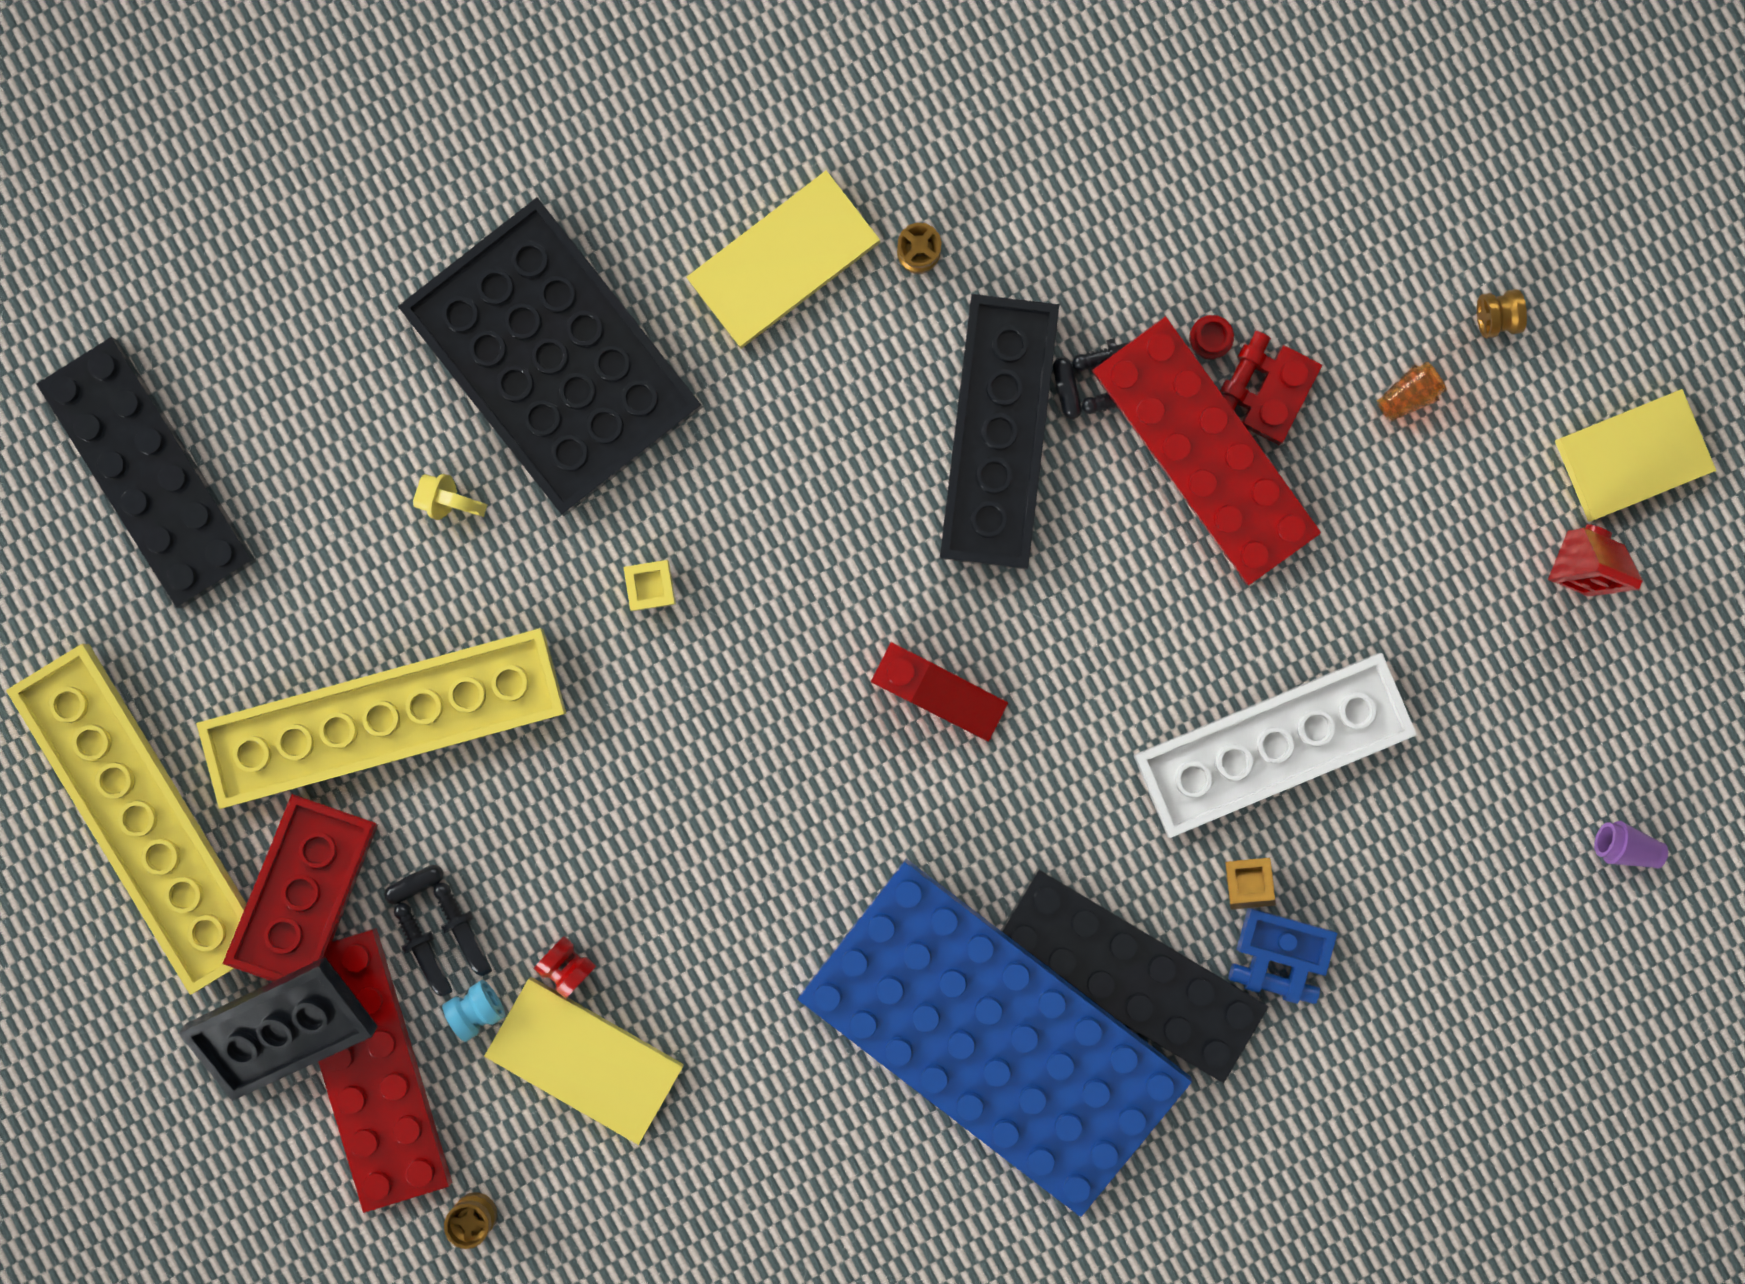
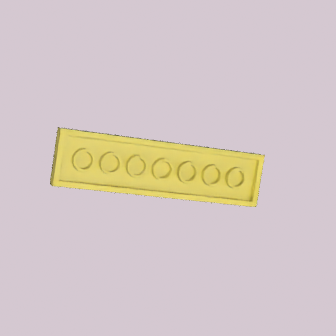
M539 628L196 723L218 807L223 809L567 713L544 629Z
M80 644L7 689L6 692L188 993L192 995L234 970L235 968L222 963L246 907V902L89 644Z

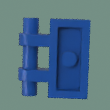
M1248 908L1236 950L1252 955V961L1249 967L1233 963L1229 970L1228 980L1244 984V989L1259 993L1261 990L1282 995L1284 1001L1298 1004L1301 1000L1316 1004L1320 988L1306 984L1308 972L1326 976L1338 933L1265 911ZM1269 961L1291 966L1288 977L1285 978L1267 973Z

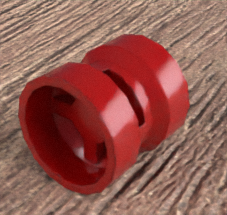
M564 935L533 969L542 978H550L556 984V991L566 999L596 968V965L588 957H580L574 951V944ZM567 961L568 964L560 971L558 968Z

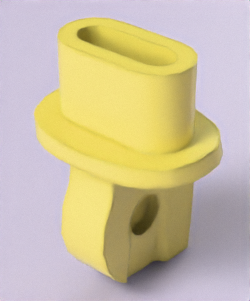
M427 474L422 475L413 500L415 508L427 511L428 516L434 520L442 519L450 513L452 508L484 517L487 508L485 503L458 495L452 476L447 474H441L438 477Z

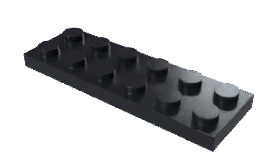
M971 294L939 559L1028 569L1060 304Z
M113 337L108 338L36 384L176 608L186 607L257 562L117 339Z
M1038 868L1001 929L1008 937L1115 1019L1223 1084L1269 1007L1262 1001Z

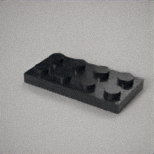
M323 957L187 1022L178 1034L233 1101L372 1037L378 1026L326 957Z

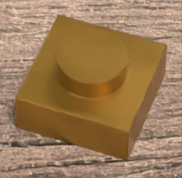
M1270 857L1225 862L1231 910L1276 906Z

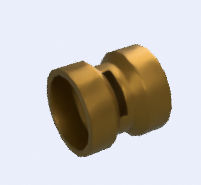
M479 1192L468 1193L461 1197L446 1215L444 1233L448 1241L462 1249H470L480 1245L497 1220V1208L493 1200Z

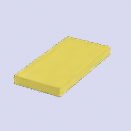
M826 170L686 278L739 348L742 349L880 243V239Z
M533 977L527 980L484 1055L487 1059L637 1145L640 1144L684 1066L678 1060L567 997L565 999L556 990Z

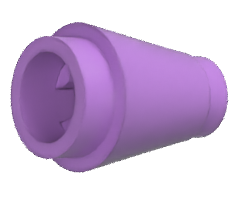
M1622 821L1603 824L1595 838V852L1598 856L1603 857L1604 861L1608 864L1659 869L1665 864L1668 857V847L1665 843L1659 842Z

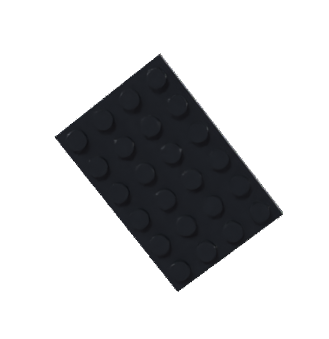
M538 197L398 305V308L563 516L571 512L703 408Z

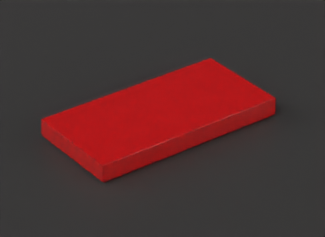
M291 794L222 964L270 981H275L326 957L378 824Z

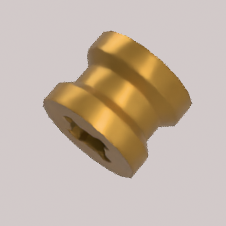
M917 222L908 225L902 230L898 238L897 256L899 263L905 270L911 273L923 274L929 272L937 265L940 259L942 241L936 229L927 223Z
M1508 290L1503 296L1497 297L1492 293L1479 296L1476 308L1477 321L1484 338H1494L1504 331H1508L1512 335L1525 331L1527 308L1524 296L1520 290Z

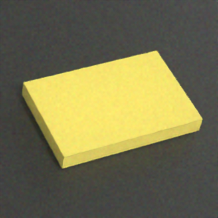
M1683 389L1554 440L1588 522L1716 471Z

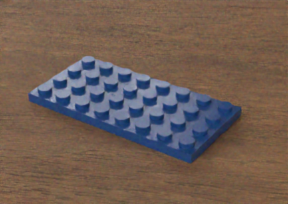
M905 858L797 999L1080 1217L1083 1216L1192 1083L1189 1074L907 858Z

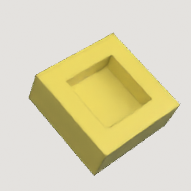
M669 560L623 567L630 611L676 605Z

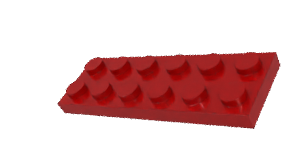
M1166 316L1091 370L1245 584L1249 586L1321 534L1319 528Z
M374 928L334 940L330 945L326 959L378 1026L372 1037L318 1061L362 1211L365 1213L447 1188L453 1182L378 930Z

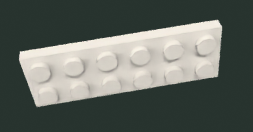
M1377 653L1133 756L1167 837L1172 838L1407 740L1417 734L1383 653Z

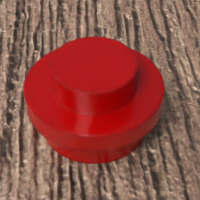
M1204 316L1197 320L1190 330V346L1201 358L1207 360L1219 359L1227 354L1233 345V328L1221 316Z

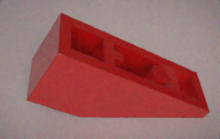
M1587 524L1585 528L1567 531L1547 579L1588 597L1640 590L1643 583L1626 546L1612 540V533L1610 531Z
M890 642L871 680V683L988 742L1008 705L1007 701Z

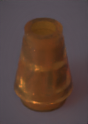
M1426 361L1420 366L1414 364L1381 398L1376 400V403L1387 420L1392 422L1397 418L1440 401L1439 395L1447 391V388L1435 368Z

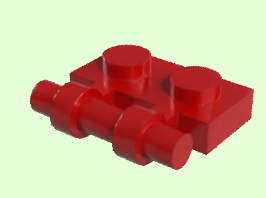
M1255 331L1249 344L1242 346L1237 356L1240 362L1231 379L1224 381L1220 392L1233 410H1235L1237 404L1248 410L1242 420V423L1248 430L1280 445L1284 442L1323 365L1285 345L1280 347L1275 358L1272 359L1264 353L1271 338L1262 332ZM1255 369L1266 375L1256 395L1246 388Z

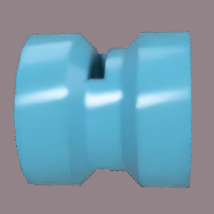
M484 980L471 986L464 999L455 996L442 1005L448 1024L464 1042L479 1034L480 1025H493L505 1017V1011L500 999L492 987Z

